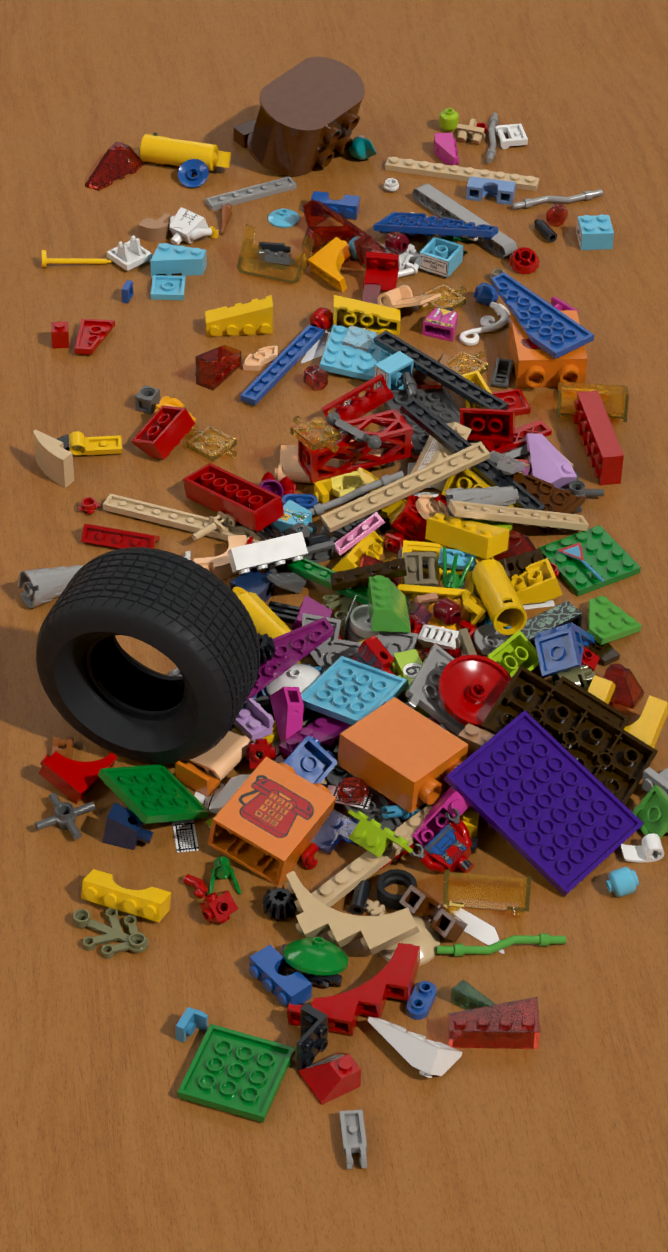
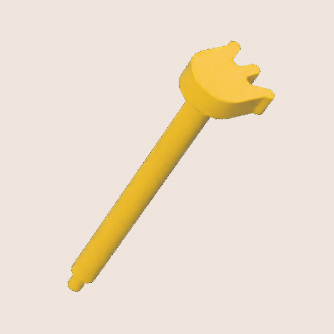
M42 250V268H47V264L112 263V260L47 258L46 250Z

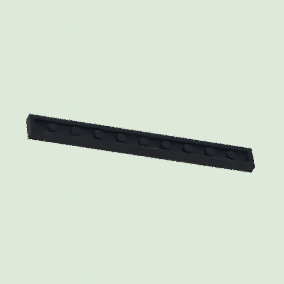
M387 330L374 338V344L392 355L401 351L414 360L415 369L479 408L508 410V403Z
M414 397L401 405L400 410L452 454L472 446ZM489 459L470 467L492 487L513 486V489H517L519 499L514 504L517 508L544 511L546 507L509 475L503 474Z

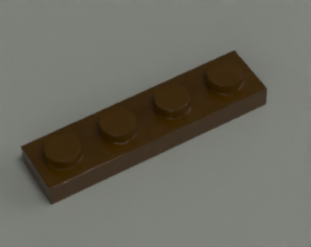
M405 558L330 573L332 590L337 591L368 584L369 577L376 575L389 579L407 576Z

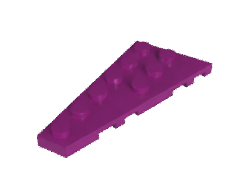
M326 617L273 639L276 649L275 655H273L272 660H267L266 664L260 663L256 683L247 699L252 698L335 634L333 626Z
M323 715L279 745V752L289 756L307 735L315 737L320 742V746L324 744L327 746L333 745L334 740L340 738V733L352 725Z

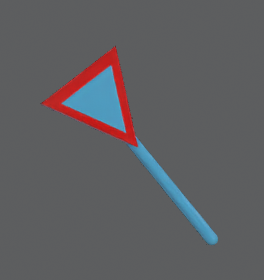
M581 542L557 550L561 554L579 560L601 582L604 581L583 559Z

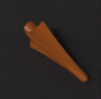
M229 203L225 204V206L221 205L222 235L233 215L231 212L233 206Z

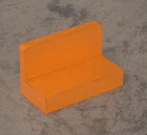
M180 761L175 763L176 778L181 783L208 797L220 786L219 779L189 762L184 764Z

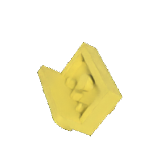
M358 471L330 478L332 480V495L338 498L366 485Z

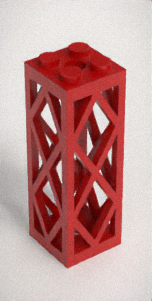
M397 408L345 421L352 426L358 425L356 428L361 431L370 423L385 426L378 432L363 431L370 436L377 435L381 438L382 443L379 448L389 449L382 457L368 454L372 449L368 447L367 442L363 441L360 443L352 439L354 435L351 433L348 436L339 431L340 427L326 426L298 433V463L311 483L358 471L359 467L367 469L411 457V449H413L411 441L413 428L407 423L405 416ZM327 434L342 437L336 443L319 442ZM332 458L347 460L339 468L324 465ZM357 461H363V462H365V463L353 465V464H354L355 462H357Z

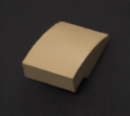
M35 429L33 435L35 459L38 466L51 480L66 488L75 481L73 453L64 449L63 442Z

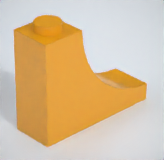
M336 237L311 256L308 262L312 272L343 293L347 290L344 277L340 274V268L343 262L350 256L347 242Z

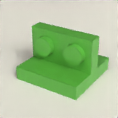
M654 785L632 813L644 823L640 829L645 836L657 834L661 839L666 832L668 833V796L661 787Z

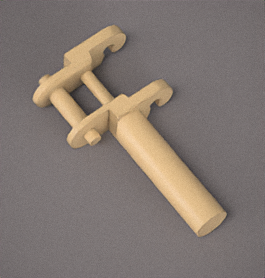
M219 511L216 517H209L211 524L195 532L191 537L196 541L215 529L223 533L225 529L221 523L225 522L235 526L236 521L229 514Z

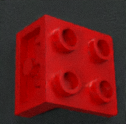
M366 252L364 284H381V292L395 289L400 267L399 254Z
M412 494L407 497L403 510L393 521L392 526L414 541L425 542L427 540L425 539L427 520L416 509L415 502L419 497Z

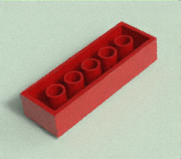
M577 392V400H574L576 411L573 414V423L577 425L578 435H581V444L585 446L586 456H589L590 467L594 469V477L598 479L600 486L621 484L624 454L599 392Z
M209 463L183 478L187 498L217 513L219 511L224 514L227 513L236 522L256 532L263 530L266 526L284 516L281 496L214 464Z

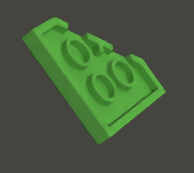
M602 595L589 600L588 633L593 635L594 640L600 645L640 632L642 625L622 611L620 607L609 601L608 598Z

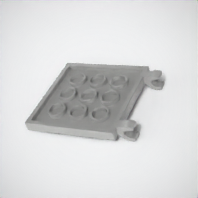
M434 644L405 693L409 698L406 705L412 709L417 705L458 737L466 725L461 724L450 716L443 707L438 695L439 677L446 665L454 660V658L437 644Z

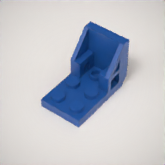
M572 622L537 633L534 640L542 676L546 678L581 667L583 646L588 648L590 644H594V636Z

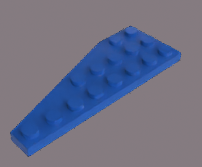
M392 212L373 225L374 231H380L381 234L396 231L402 234L409 233V235H417L418 233L424 234V236L437 234L439 237L453 235L454 238L468 236L470 239L477 237L492 239L498 234L497 226L485 224L475 226L474 222L464 224L463 220L446 217L437 219V216L426 217V214Z
M505 272L491 278V284L532 343L553 358H559L594 340L593 333Z

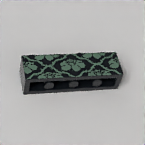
M566 601L528 619L526 625L520 631L536 648L534 639L537 633L571 622L581 627L582 612L569 601Z

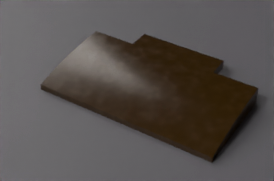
M520 665L481 724L483 728L496 735L525 710L624 805H626L642 779L644 770L650 766L658 752L624 730L630 720L625 714L564 676H561L556 686L522 665Z

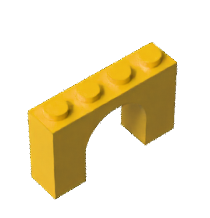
M594 675L588 692L609 704L616 685L610 680ZM649 695L640 718L635 723L625 726L624 730L654 748L668 715V702Z

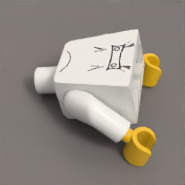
M180 207L177 214L170 217L169 228L173 235L170 241L174 245L178 246L181 241L191 244L203 236L218 238L219 230H215L214 226L208 228L204 217Z

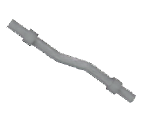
M493 113L489 120L490 147L486 153L487 163H491L496 155L495 127L498 124L497 113Z
M602 189L588 190L582 194L568 197L547 195L534 199L527 198L521 202L512 203L513 210L523 207L526 209L532 207V205L545 202L571 203L579 200L586 201L591 200L592 197L603 195Z
M403 471L389 476L388 474L381 477L382 479L361 486L342 497L324 504H316L308 510L312 512V516L323 514L324 511L344 504L363 493L386 486L403 478Z

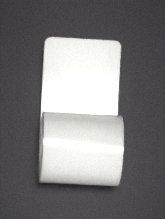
M657 834L644 836L641 846L621 844L624 859L629 862H655L662 859L665 854L660 837Z

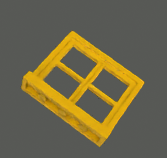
M404 540L402 558L403 552L436 553L435 569L438 587L404 584L403 576L399 577L397 588L406 596V601L411 602L417 596L435 592L438 600L446 597L452 600L458 598L462 600V594L466 589L472 594L474 593L472 571L467 572L464 589L440 587V578L443 575V570H441L442 567H438L440 550L445 545ZM445 546V547H446V549H453V550H457V549H454V548H451V547H448V546ZM423 568V573L428 574V569ZM455 571V573L461 577L463 571Z

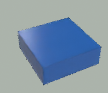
M127 280L122 287V303L128 304L134 295L133 281Z

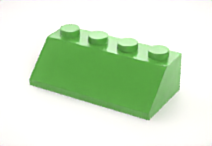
M381 575L369 577L367 600L371 631L411 633L406 596L389 578Z

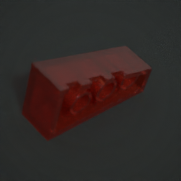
M538 997L449 1013L448 1046L452 1048L538 1049L539 1047Z

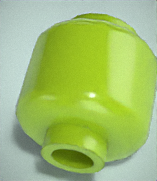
M446 108L440 112L439 126L446 132L454 131L459 124V114L452 108Z

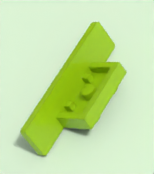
M352 810L348 811V814L359 821L349 836V839L378 858L381 857L390 842L412 853L413 849L407 846L409 841L400 835L395 838L393 831L387 827L381 829L382 825L374 819L368 821L369 817L359 810L357 813Z

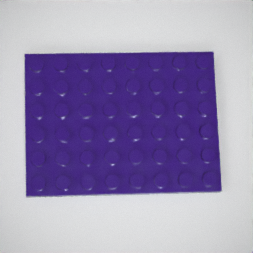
M525 710L451 771L444 779L564 897L644 824Z

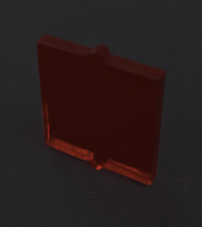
M415 381L418 389H440L444 387L437 381Z

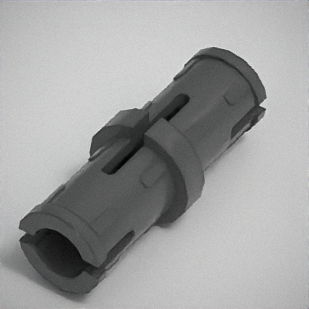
M410 372L403 373L401 379L404 383L403 388L408 395V399L410 400L414 397L419 400L417 384L413 381L412 374Z

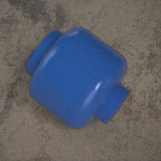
M483 282L476 286L474 297L477 303L490 306L492 301L497 302L499 294L493 285Z

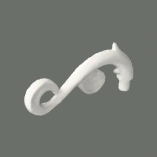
M492 301L490 308L494 309L498 316H501L500 320L495 323L494 317L483 316L480 320L481 327L462 332L459 336L460 342L466 346H474L479 343V333L493 332L503 328L509 323L510 314L508 309L504 305ZM473 334L474 338H467L466 336Z

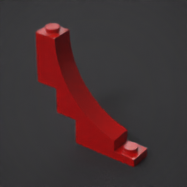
M398 943L387 965L368 982L341 994L313 998L311 1006L328 1015V1031L353 1036L359 1015L376 1018L382 1017L387 997L409 1001L420 964V946ZM288 1005V1025L300 1026V1008L303 1005Z

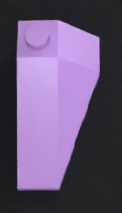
M527 433V449L531 457L529 464L532 465L531 475L554 484L556 488L567 489L569 483L577 478L570 462L542 434Z

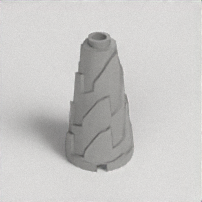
M513 486L445 490L447 507L450 500L509 506L515 504L516 500L519 499L518 491L513 489ZM448 507L449 516L455 517ZM463 517L460 519L471 520L472 518Z
M83 565L21 571L18 577V586L24 589V592L20 593L24 603L29 608H35L53 601V598L61 595L69 581Z

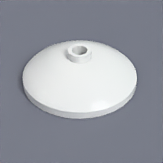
M296 663L267 685L266 691L270 696L282 687H299L302 694L322 674L311 666Z

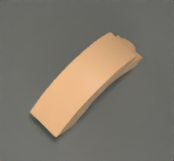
M228 536L227 551L231 548L246 545L247 536ZM227 551L215 557L194 558L195 563L206 568L221 580L237 574L232 572Z

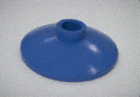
M198 159L185 161L178 170L179 181L188 188L202 186L209 176L207 165Z

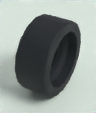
M393 869L384 872L377 881V899L389 909H405L406 907L399 903L404 894H390L385 888L391 884H400L407 888L410 885L417 887L416 879L405 870Z

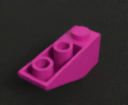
M434 133L435 155L446 165H459L456 139H453V133Z
M282 687L269 696L281 743L302 730L304 705L299 687Z
M450 787L436 801L412 836L425 847L449 822L453 824L452 820L446 818V812L453 818L455 816L453 808L460 812L461 816L470 805L462 795Z

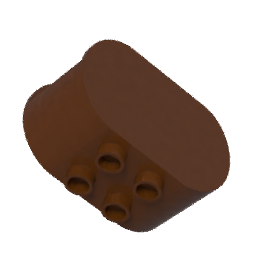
M311 57L266 85L260 93L261 105L254 129L250 132L247 139V146L253 158L272 172L286 176H301L310 173L319 165L325 168L332 161L336 153L345 154L352 142L350 138L352 131L360 121L358 113L365 94V87L359 75L347 65L334 59Z

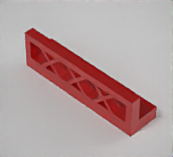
M379 374L323 406L321 409L325 419L328 415L327 411L336 408L335 412L340 415L341 420L349 421L357 419L394 398V395L387 387L383 375ZM380 381L382 386L373 389L374 385ZM366 391L364 396L358 397L360 392ZM351 399L350 404L343 406L346 400Z
M537 420L516 428L513 442H481L489 452L504 453L527 444V433L542 434L544 437L552 435V430L541 420Z
M85 523L81 542L121 549L130 547L155 548V542L160 540V536Z

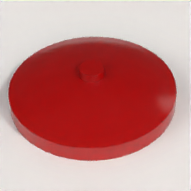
M464 655L449 662L442 671L438 681V695L445 710L455 720L463 725L469 723L478 728L485 729L481 724L512 678L500 664L490 658L480 655Z

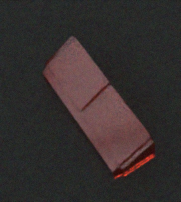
M312 199L302 206L308 230L332 217L358 236H361L354 241L360 266L366 265V252H386L385 248L373 237L320 201Z

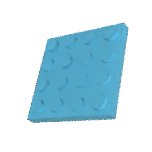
M333 325L319 368L324 371L369 381L374 378V364L392 354L374 344V338L378 336L375 333Z
M341 656L301 694L305 708L354 725L392 698H397L408 687V680Z

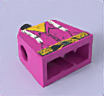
M450 307L445 310L435 308L423 320L422 335L453 342L457 329L458 314Z

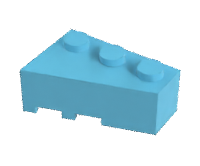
M159 243L150 261L151 277L156 274L172 276L175 273H182V276L203 275L207 267L206 250Z

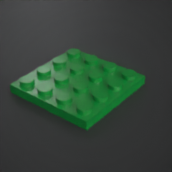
M600 525L538 547V549H542L544 559L548 558L550 563L557 565L559 577L577 596L639 574L641 571V567ZM581 542L583 559L604 581L601 582L579 560L561 554L557 550Z
M163 764L102 768L98 773L104 784L144 824L207 818L210 812Z
M210 1024L180 1085L177 1096L180 1099L264 1123L294 1057L295 1048Z

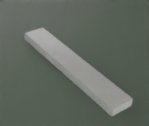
M288 176L206 198L205 204L211 211L222 209L221 205L225 206L227 203L233 206L297 189V184Z

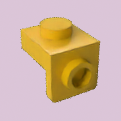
M329 478L314 482L313 495L318 499V503L324 504L329 502V495L332 494V480Z

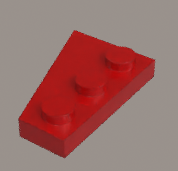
M82 318L75 344V354L92 355L115 327V320Z

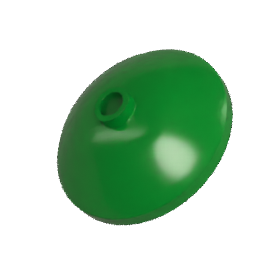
M306 937L294 940L286 945L283 951L284 960L290 966L299 971L314 975L339 974L346 970L349 962L348 956L339 946L321 937Z

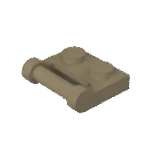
M403 552L407 569V576H404V584L438 587L435 569L436 553ZM422 561L428 562L429 579H423Z

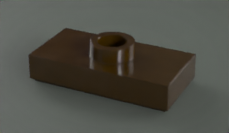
M595 641L594 644H590L587 648L600 657L599 662L603 666L620 659V654L609 643L600 645Z

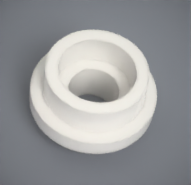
M394 178L386 179L384 189L388 192H394L399 189V183Z

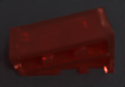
M222 345L195 356L196 384L214 391L242 365L241 351L227 345Z

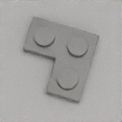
M495 451L489 452V460L503 474L512 475L525 468V462Z

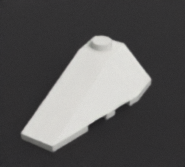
M374 1017L368 1018V1022L411 1066L420 1070L419 1074L425 1077L432 1078L433 1075L442 1076L462 1056L463 1052L446 1044L425 1039L426 1036L407 1031L406 1033V1028L386 1020Z

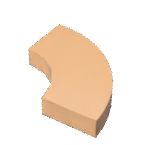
M278 346L263 347L258 349V352L248 355L243 364V371H260L264 364L274 361L278 357Z

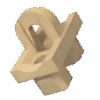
M471 118L469 125L458 124V141L466 142L467 136L472 137L471 142L479 145L486 136L484 128L476 127L477 122L474 118Z

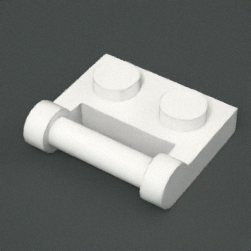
M522 124L498 125L495 127V133L501 141L502 149H507L509 146L528 145V138ZM505 132L508 133L510 139H506Z

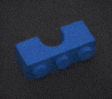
M313 191L310 200V215L357 220L360 210V196L344 194L341 200L329 199V193Z
M271 945L266 946L249 957V972L251 976L258 979L268 992H272L280 1004L288 1008L289 1004L302 1005L312 998V983L299 971L288 976L280 975L284 972V957Z

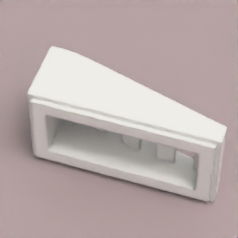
M424 624L418 636V641L424 648H431L434 644H437L442 649L455 650V639L458 637L459 631Z

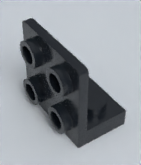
M307 1003L300 1008L301 1038L297 1042V1070L310 1066L317 1054L323 1052L328 1045V1015Z

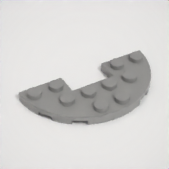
M303 613L302 626L319 620L323 616ZM326 617L333 626L335 634L310 652L313 659L325 671L341 656L353 659L362 644L338 639L341 627L340 619ZM379 631L377 638L393 656V653L414 649L418 634Z

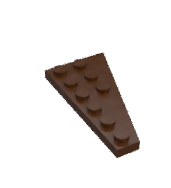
M517 472L509 475L546 506L544 511L571 514L586 500L581 495L578 497L571 494V491L554 487V484L529 474L524 475ZM539 527L546 534L554 529V527Z

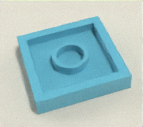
M153 275L151 300H184L186 276Z

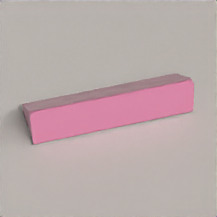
M377 512L334 543L336 552L341 556L384 524L385 521Z

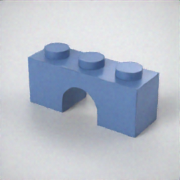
M470 176L467 184L466 200L482 201V198L485 196H494L497 198V204L512 205L515 197L516 182Z

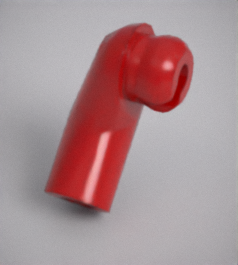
M310 843L301 854V860L307 869H314L318 864V859L315 860L314 855L319 850L317 844Z
M190 874L185 876L184 884L196 888L193 894L199 898H204L205 893L208 892L205 882Z

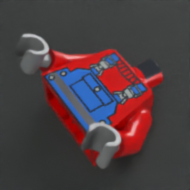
M453 808L455 811L453 818L450 817L448 812L445 814L447 819L453 821V825L449 822L424 848L420 844H413L417 847L418 852L415 854L412 851L409 854L412 857H418V860L430 871L452 874L457 868H460L467 874L474 867V864L468 860L472 854L470 849L472 841L469 830L462 819H459L460 812Z

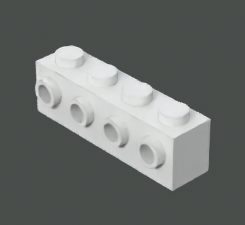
M299 532L231 548L227 553L232 572H239V575L249 573L250 569L257 568V571L267 569V565L270 564L280 566L286 564L285 561L291 559L292 562L301 561L308 554L303 533Z

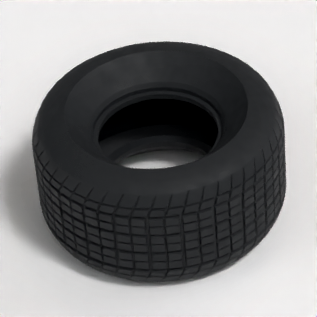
M130 547L104 553L86 563L75 573L41 625L36 643V664L41 684L49 700L59 714L84 737L98 746L128 759L153 764H171L177 761H188L208 752L227 735L256 683L260 668V643L254 622L244 604L212 572L192 560L168 551L146 547ZM115 636L133 637L154 647L177 666L182 677L167 676L141 664L120 646Z

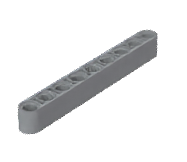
M428 183L413 189L414 199L441 218L463 220L464 224L474 222L475 226L480 224L490 225ZM499 230L498 234L492 239L478 237L476 241L500 258H505L517 250L516 242Z

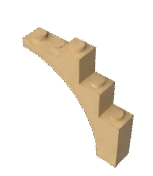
M294 871L286 874L289 880L286 882L287 888L291 894L295 893L298 899L294 901L300 913L296 915L298 923L295 925L300 935L305 934L306 937H316L328 931L332 942H337L340 947L360 938L365 950L370 949L374 955L420 932L408 907L391 914L379 916H356L342 913L326 906L313 897L302 885Z

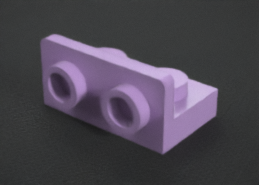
M249 698L247 699V708L239 712L233 724L251 741H255L257 738H263L272 734L274 720L271 714H268L259 703Z

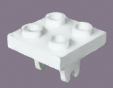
M133 235L130 241L124 244L122 241L118 242L117 247L107 251V258L128 271L151 260L152 253L140 246L139 238L135 239Z

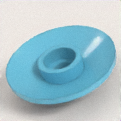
M277 209L268 215V221L275 227L289 228L299 222V215L290 209Z

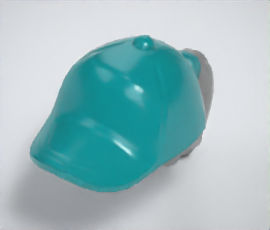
M364 135L355 137L349 147L351 156L359 160H365L377 154L372 142L364 138Z

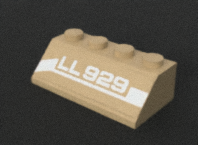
M457 422L446 423L466 441L468 440L472 429ZM430 435L410 474L452 455V453ZM448 478L431 485V487L442 491Z

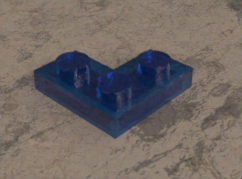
M332 810L311 843L317 844L319 850L329 855L340 839L359 846L349 839V836L359 822Z

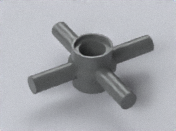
M575 472L577 478L571 481L566 489L578 497L580 495L583 497L604 496V489H585V484L579 481L577 472ZM582 506L578 507L575 512L580 513Z
M51 793L49 799L55 807L54 816L35 822L36 829L40 830L56 824L59 829H69L74 839H79L82 835L75 825L76 816L95 810L94 803L90 802L74 808L71 803H61L56 793Z

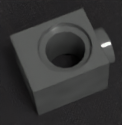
M144 385L135 396L136 411L152 415L160 401V389Z

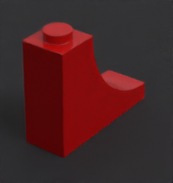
M55 751L51 756L46 755L40 763L42 767L39 774L77 804L101 780L98 776L100 769L113 768L118 757L111 752L100 760L82 762L69 759Z

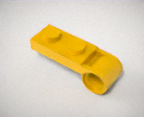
M75 431L69 434V451L73 455L122 453L121 435L85 437L82 432Z

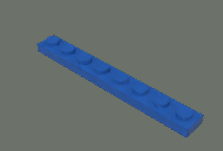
M308 325L240 395V401L256 406L324 335V329Z

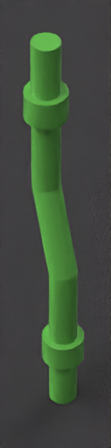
M549 933L513 935L489 946H463V944L454 943V946H437L436 953L454 954V957H463V954L490 955L514 944H539V946L566 944V936H549Z

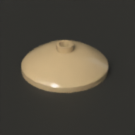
M412 915L420 932L398 943L420 946L419 966L436 956V947L440 946V936L437 931L430 927L428 921ZM398 943L378 953L389 962Z

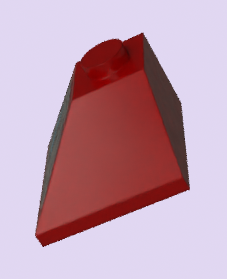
M337 1052L298 1070V1074L321 1105L361 1087V1069L351 1055L347 1053Z

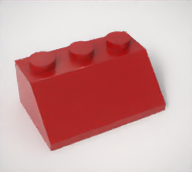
M163 405L131 442L150 457L164 460L180 444L183 437L191 431L195 422L186 408Z
M460 408V424L472 429L468 440L513 442L515 435V414L513 410Z

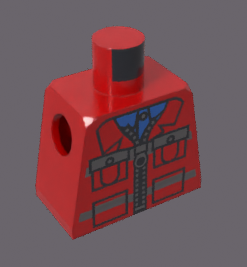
M375 635L364 640L352 660L395 675L389 669L394 661V657Z

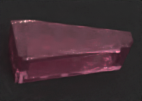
M407 603L409 618L414 619L421 625H426L432 617V613L422 603Z

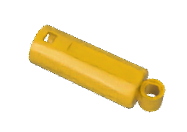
M144 134L140 146L142 162L181 166L187 160L198 159L203 161L210 171H214L216 166L229 168L231 152L218 151V146L213 144Z
M477 557L476 566L471 576L493 626L498 633L503 635L515 634L526 625V611L503 565L499 561L494 560L493 557L488 559ZM512 626V628H510V629H504V628H503V627Z
M240 587L233 588L232 591L249 612L257 634H267L268 637L274 639L292 631L257 594L247 592ZM307 655L297 663L302 664L306 659Z

